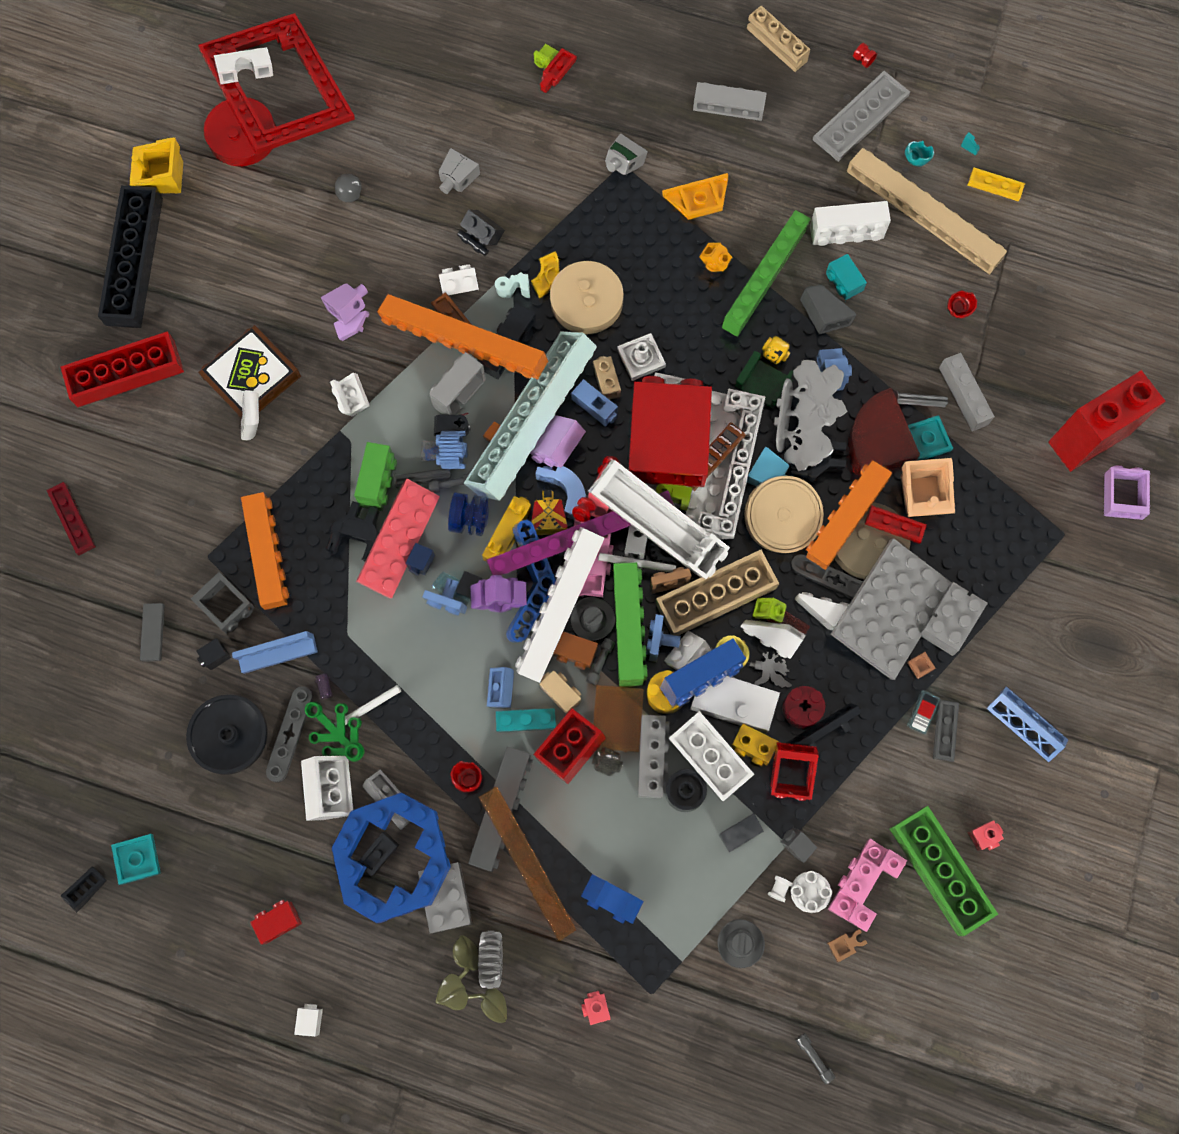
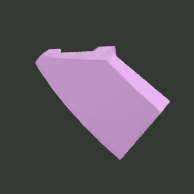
M359 312L346 325L341 321L335 322L334 326L338 338L344 341L358 333V331L363 332L364 328L362 326L365 318L369 317V312Z

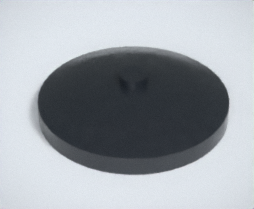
M228 694L216 696L204 702L192 715L186 733L188 750L195 762L210 772L221 775L241 772L254 764L262 754L268 736L267 723L261 710L248 699Z

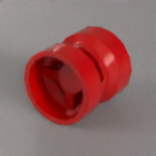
M865 43L860 44L853 54V58L857 61L860 60L865 68H868L877 57V53L874 50H870Z

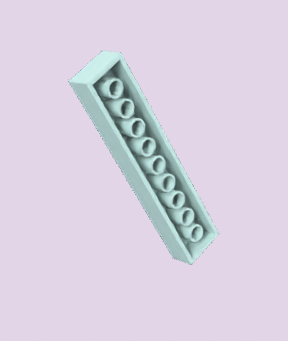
M560 332L546 354L548 363L539 379L531 377L464 482L478 496L500 501L506 494L507 488L516 478L519 469L525 464L526 458L535 448L538 439L545 432V428L550 420L554 418L555 412L564 402L567 393L573 388L574 382L583 372L586 363L593 356V352L597 348L584 333Z

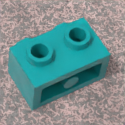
M848 254L829 263L826 275L830 281H833L837 293L844 300L864 291L867 282Z

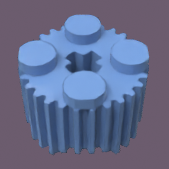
M441 431V434L436 435V446H439V454H436V464L441 465L442 469H466V464H463V459L467 458L468 455L467 443L463 442V436H466L465 431Z

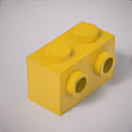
M742 724L731 748L734 749L737 755L742 757L747 755L752 758V762L763 766V764L767 765L770 762L776 749V742L779 741Z

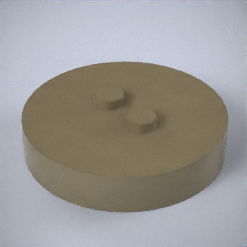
M872 503L875 507L898 514L890 507L879 503ZM869 509L835 556L836 562L845 572L862 580L866 579L890 539L894 538L908 550L910 549V540L865 525Z

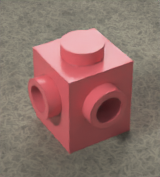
M994 820L967 832L977 851L985 848L992 850L1000 846L999 841L1004 839L1002 828Z
M599 991L588 993V998L584 999L585 1004H581L584 1017L588 1016L590 1025L611 1020L604 993L600 994Z

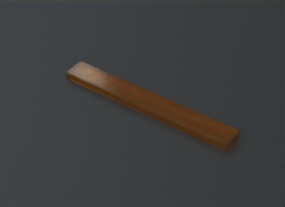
M496 786L479 796L478 798L557 940L560 941L576 931L573 922L498 787Z

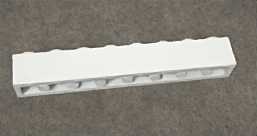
M581 527L579 531L576 530L573 534L572 541L574 542L571 549L568 548L564 554V559H566L563 567L559 566L555 577L558 578L555 585L551 584L547 593L549 595L547 603L543 602L539 611L541 616L538 621L535 620L531 629L533 634L530 639L527 638L523 647L525 652L522 657L519 656L515 665L518 674L539 683L604 541V537Z

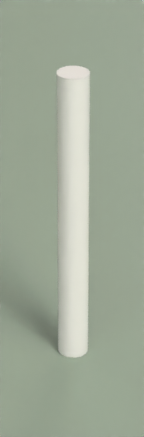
M599 553L598 556L599 561L611 563L637 562V567L665 572H673L672 570L676 569V565L604 553Z
M398 685L394 686L345 716V725L348 724L350 718H359L400 693V687Z

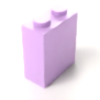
M555 415L545 428V432L538 439L535 448L530 452L531 458L539 464L545 463L550 467L562 468L586 431L576 420Z

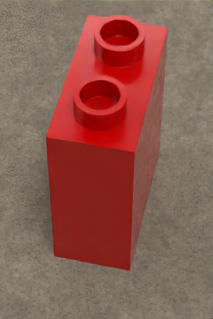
M1141 370L1077 409L1048 443L1071 472L1131 435L1166 401Z
M647 376L642 379V382H634L628 471L646 484L705 487L708 476L712 387L703 386V382L698 379H684L680 381V385L665 384V380L658 376Z

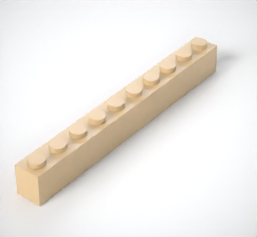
M862 148L850 161L847 169L850 175L989 275L1003 260L1007 250L1002 245L995 243L988 235L981 233L971 223H967L957 213L952 212L943 203L932 198L928 192L921 190L914 182L907 180L900 172L893 170L886 162L875 157L872 152Z

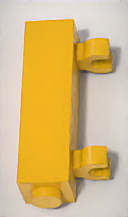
M514 496L482 554L484 561L487 562V559L511 550L516 540L513 534V527L520 521L527 520L532 510L529 500L524 497L518 498Z

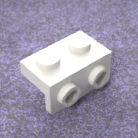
M470 264L459 266L460 270L455 271L452 268L442 269V273H439L442 293L446 292L448 295L479 290L475 268L470 267Z
M352 373L341 381H330L332 392L338 401V408L343 414L354 416L370 406L358 374Z
M687 631L680 640L679 648L675 647L664 661L667 665L679 670L710 652L711 648L704 639Z

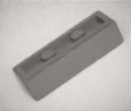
M381 770L366 779L363 784V788L375 802L401 793ZM394 813L391 819L400 830L411 822Z

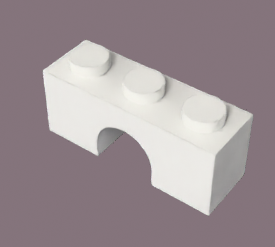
M267 47L214 55L220 84L238 82L237 74L242 69L253 71L256 79L273 76L272 63Z

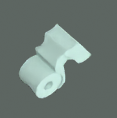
M520 272L517 275H511L510 279L499 277L495 281L497 294L502 298H511L518 287L521 288V293L524 297L530 298L528 274Z

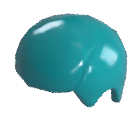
M913 141L906 146L904 154L909 163L913 166L921 167L933 158L934 149L932 146H925L924 141Z

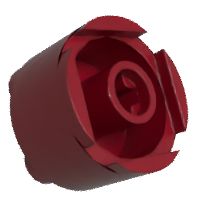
M810 686L794 688L786 696L782 704L784 718L791 726L798 729L812 727L822 718L825 712V701L821 692ZM801 704H805V707H807L805 712L802 707H799Z

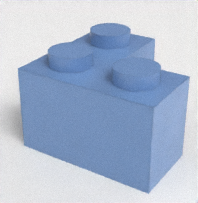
M842 348L819 350L817 364L821 372L832 365H836L839 370L844 372L842 385L837 389L843 390L846 383H848L849 376L852 375L851 364L848 365V359L842 354Z

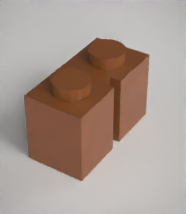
M562 632L553 656L562 663H567V661L574 662V666L579 669H591L598 649V643Z

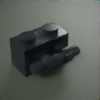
M468 209L460 224L467 232L465 233L463 230H460L457 236L465 244L471 245L474 251L486 256L489 250L485 246L497 245L505 230L479 210ZM473 236L477 237L479 242L473 239Z

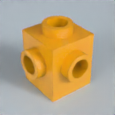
M708 243L699 258L704 262L709 271L715 272L724 271L728 267L732 256L721 243Z

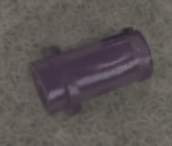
M327 673L316 676L315 683L318 685L320 699L333 697L329 683L330 677H328Z

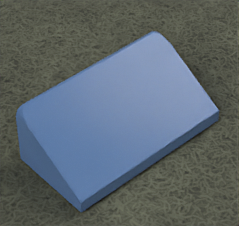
M508 667L490 668L487 707L511 708L513 669Z

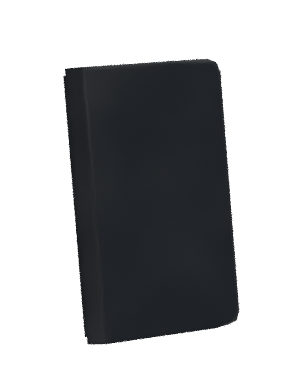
M753 813L720 833L719 836L727 850L731 852L764 831L756 815Z

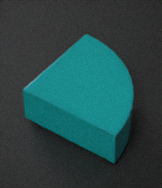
M968 132L961 147L976 155L980 149L979 144H976L974 141L975 137Z

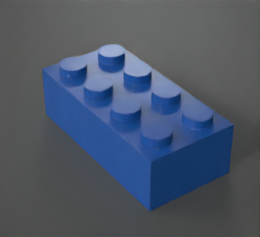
M732 638L665 677L660 689L672 708L677 705L682 707L689 702L692 696L699 697L706 692L709 686L712 685L714 688L721 684L726 676L731 678L738 674L743 667L742 664L746 657Z

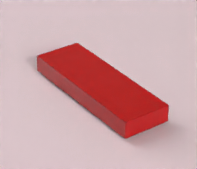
M871 505L865 521V525L919 544L922 541L927 525Z

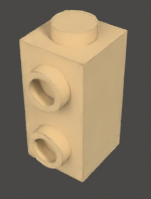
M602 356L594 360L593 369L600 393L609 400L621 397V389L611 356Z
M555 671L552 673L547 672L541 679L540 688L567 714L571 708L575 709L582 702L580 698L581 693L574 686L571 688L566 683L568 680L561 672L558 674Z

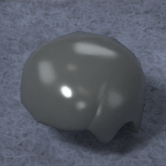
M342 174L335 182V193L338 199L343 202H353L359 199L362 190L359 178L353 174Z

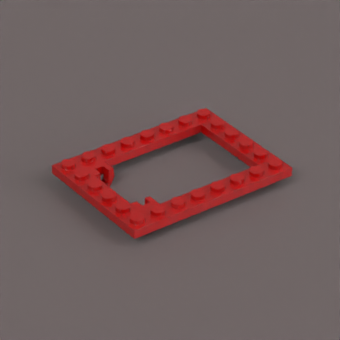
M295 13L198 45L203 58L256 154L355 120L354 113ZM276 39L280 43L282 51L291 48L295 49L326 102L328 109L265 131L239 82L220 84L214 55L243 51Z

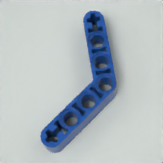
M522 520L513 527V534L518 547L539 540L532 522ZM525 527L527 531L521 532L520 529ZM547 558L539 561L542 565L540 571L535 568L534 563L527 565L534 584L526 596L527 605L519 608L507 629L506 637L510 642H522L527 638L535 620L540 615L539 611L543 602H547L549 598L547 593L551 584L555 585L556 579ZM543 579L549 582L547 589L542 586ZM534 595L539 597L540 602L538 605H535L532 601ZM524 612H528L530 615L528 622L523 620ZM519 629L518 634L520 637H515L514 630Z

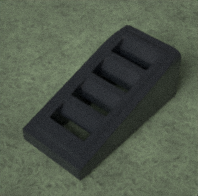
M92 866L60 897L77 913L107 880ZM91 875L98 880L96 884L89 879ZM85 882L91 886L89 890L83 885ZM79 888L85 892L83 896L77 892ZM75 895L79 900L75 902L71 897Z

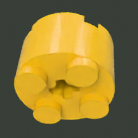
M669 670L657 673L648 684V703L658 713L670 714L681 708L678 705L672 708L660 689L664 678L673 673Z

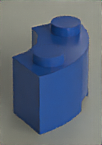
M593 874L581 897L588 900L587 905L596 910L601 907L614 914L613 919L624 924L625 920L633 924L644 902Z

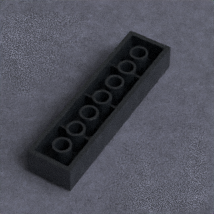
M121 185L98 317L105 326L142 327L163 198L156 187Z

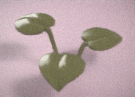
M460 935L453 946V957L456 963L464 968V971L459 977L455 974H449L443 979L438 990L436 1003L459 1011L466 1007L468 999L482 998L481 1009L484 1014L495 1022H506L507 1005L503 994L499 990L493 988L487 989L485 994L467 995L461 979L468 973L469 969L473 971L478 969L479 951L469 938Z

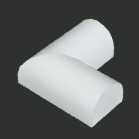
M245 390L242 398L241 439L251 440L256 435L259 423V400L257 392Z

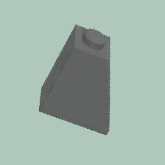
M822 285L807 287L800 299L819 334L851 326L856 317V313Z

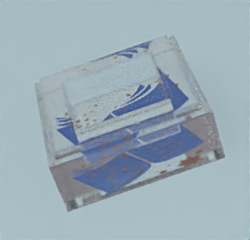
M422 441L421 460L436 461V454H439V446H436V441Z

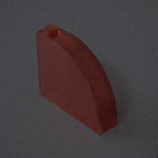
M892 388L881 391L870 398L860 409L852 425L849 437V450L853 461V471L856 475L858 474L859 479L862 476L860 471L864 465H869L872 460L891 470L903 466L906 461H916L920 456Z

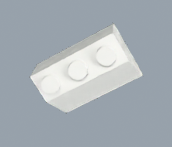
M314 756L301 761L306 821L347 817L353 811L349 761L347 757Z

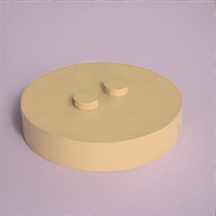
M593 261L573 263L561 270L551 285L550 301L552 312L557 321L572 332L584 334L601 332L609 328L618 319L622 311L623 288L621 281L610 268L601 263Z
M793 476L773 477L760 483L749 495L744 512L747 530L754 541L761 547L777 553L796 552L808 546L817 537V533L822 527L824 516L823 505L815 489L806 481Z

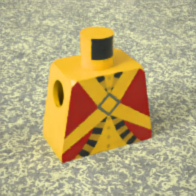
M552 490L542 491V500L534 501L532 524L537 535H551L568 529L562 500L554 499V492Z

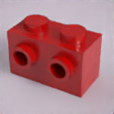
M279 901L273 905L274 909L266 912L264 910L254 916L255 920L250 923L261 945L273 941L302 924L292 902Z

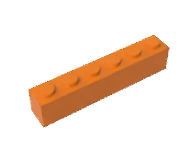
M873 460L869 465H864L860 471L862 475L860 479H855L849 487L850 493L848 496L844 494L838 503L841 505L839 509L831 512L828 517L829 523L827 526L822 525L817 533L818 539L815 542L812 540L806 548L808 551L806 558L825 570L892 475L891 471Z
M264 492L243 496L241 501L260 606L264 610L287 605L289 593L283 583V580H286L285 572L280 567L282 555L277 550L279 538L273 529L276 526V522L270 512V509L273 508L272 501Z

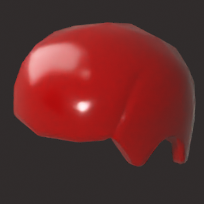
M961 290L951 295L948 300L947 309L953 317L964 319L971 316L976 310L978 300L974 293Z
M459 761L453 766L450 773L453 785L462 792L476 790L482 781L481 769L473 762Z

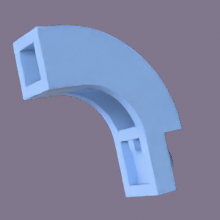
M543 466V468L537 467L536 480L558 485L566 492L568 499L564 509L565 517L575 519L572 510L575 506H578L577 502L581 497H586L585 489L575 473L564 466L562 468L557 467L556 471L547 466Z

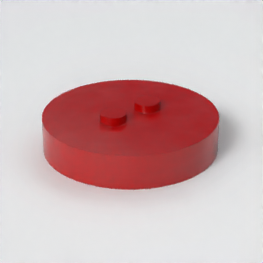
M247 97L265 131L276 127L268 108L261 102ZM227 100L219 103L208 114L204 124L205 140L213 155L221 162L231 166H249L261 161L272 151L271 149L256 154Z

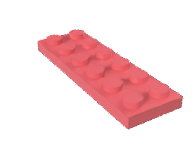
M409 479L404 480L356 582L390 599L393 597L407 568L406 561L415 543L418 544L440 496Z

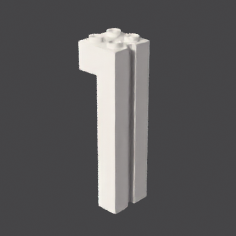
M616 460L609 462L601 476L588 490L593 496L681 564L689 568L694 574L704 579L711 577L716 571V563L718 561L722 562L728 555L729 546L712 533L702 529Z

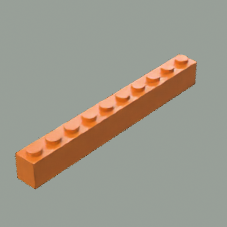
M389 294L377 311L382 318L381 321L386 325L390 326L392 324L402 331L408 330L418 337L424 336L431 342L442 343L450 349L453 347L461 353H469L479 360L485 359L494 366H503L508 371L519 372L526 378L532 377L538 380L548 363L544 351Z

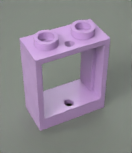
M1112 466L1104 474V516L1140 520L1150 514V471L1139 467L1127 469L1123 468V466ZM1114 479L1138 481V506L1114 503Z

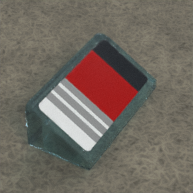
M921 690L906 727L925 735L940 698Z

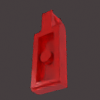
M561 48L543 71L540 90L547 93L551 86L555 87L575 63L577 56Z

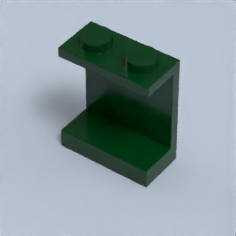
M754 351L737 378L735 388L742 392L765 396L764 404L774 408L777 400L782 397L786 378L791 379L793 384V371L790 370L788 375L760 361L761 354Z

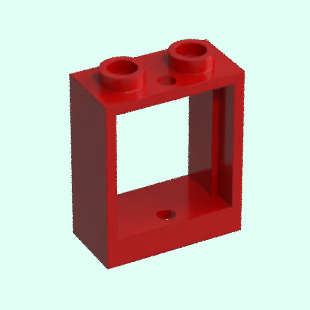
M776 742L770 783L771 795L777 798L792 797L800 801L812 800L819 756L817 747ZM781 758L810 761L806 786L777 783Z

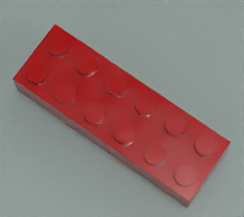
M168 331L60 367L69 399L77 407L184 373L175 341Z

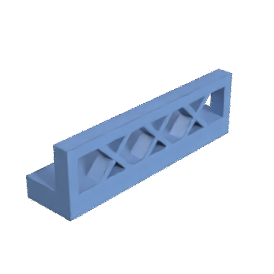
M305 631L232 652V656L234 659L239 660L241 673L245 674L311 655L318 651L314 634Z
M1005 687L987 707L993 715L1048 762L1061 752L1068 742L1065 736L1008 687ZM1001 701L1007 706V712H999L994 706ZM1011 717L1022 719L1023 726H1015L1011 721ZM1027 730L1037 732L1038 739H1030L1027 736ZM1042 744H1051L1055 750L1049 755L1043 750Z

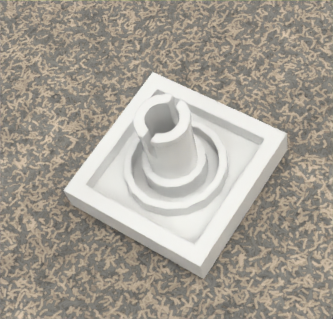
M651 333L617 346L619 355L632 381L666 367V363Z

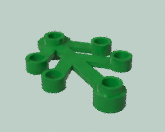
M310 702L305 706V714L310 718H317L331 733L321 734L320 732H312L309 735V741L312 744L340 742L345 747L334 748L331 745L325 746L322 749L323 756H346L348 760L353 762L362 759L364 747L359 743L358 732L362 721L358 717L349 719L348 726L351 728L349 740L345 736V714L348 712V706L345 703H339L335 706L337 726L322 712L323 709L320 703ZM314 706L318 709L317 713L313 712ZM340 706L344 707L343 713L339 711ZM354 719L357 721L356 727L352 724ZM314 734L318 736L317 741L313 739ZM327 748L331 750L330 755L326 752ZM354 748L358 751L356 755L353 754Z

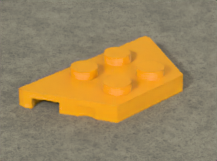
M728 173L662 190V195L688 220L723 210Z

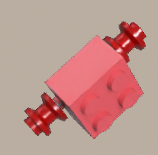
M606 456L603 459V465H600L597 470L599 474L597 479L611 460H616L620 464L619 460L613 456ZM590 492L588 498L581 497L577 502L578 506H575L572 510L574 518L580 522L589 521L591 516L597 518L613 512L612 509Z

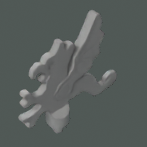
M769 652L763 653V656L766 658L764 662H750V666L763 670L762 677L755 681L754 685L758 686L765 683L770 677L775 685H779L782 688L792 686L780 674L775 672L778 671L784 676L786 675L785 672H789L784 659H782V663L779 661L775 663L774 659L778 657V654H773L772 659H768Z

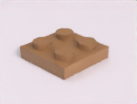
M679 567L672 570L673 572L671 573L659 572L654 574L650 581L651 594L679 588L690 583V569Z

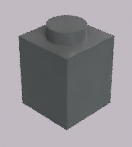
M794 827L788 830L780 841L796 859L803 863L817 849L802 831Z

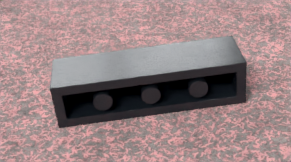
M516 303L513 308L508 310L504 323L501 322L499 324L496 334L522 343L536 322L535 313ZM477 359L483 365L484 372L496 379H499L505 370L503 366H494L485 359Z

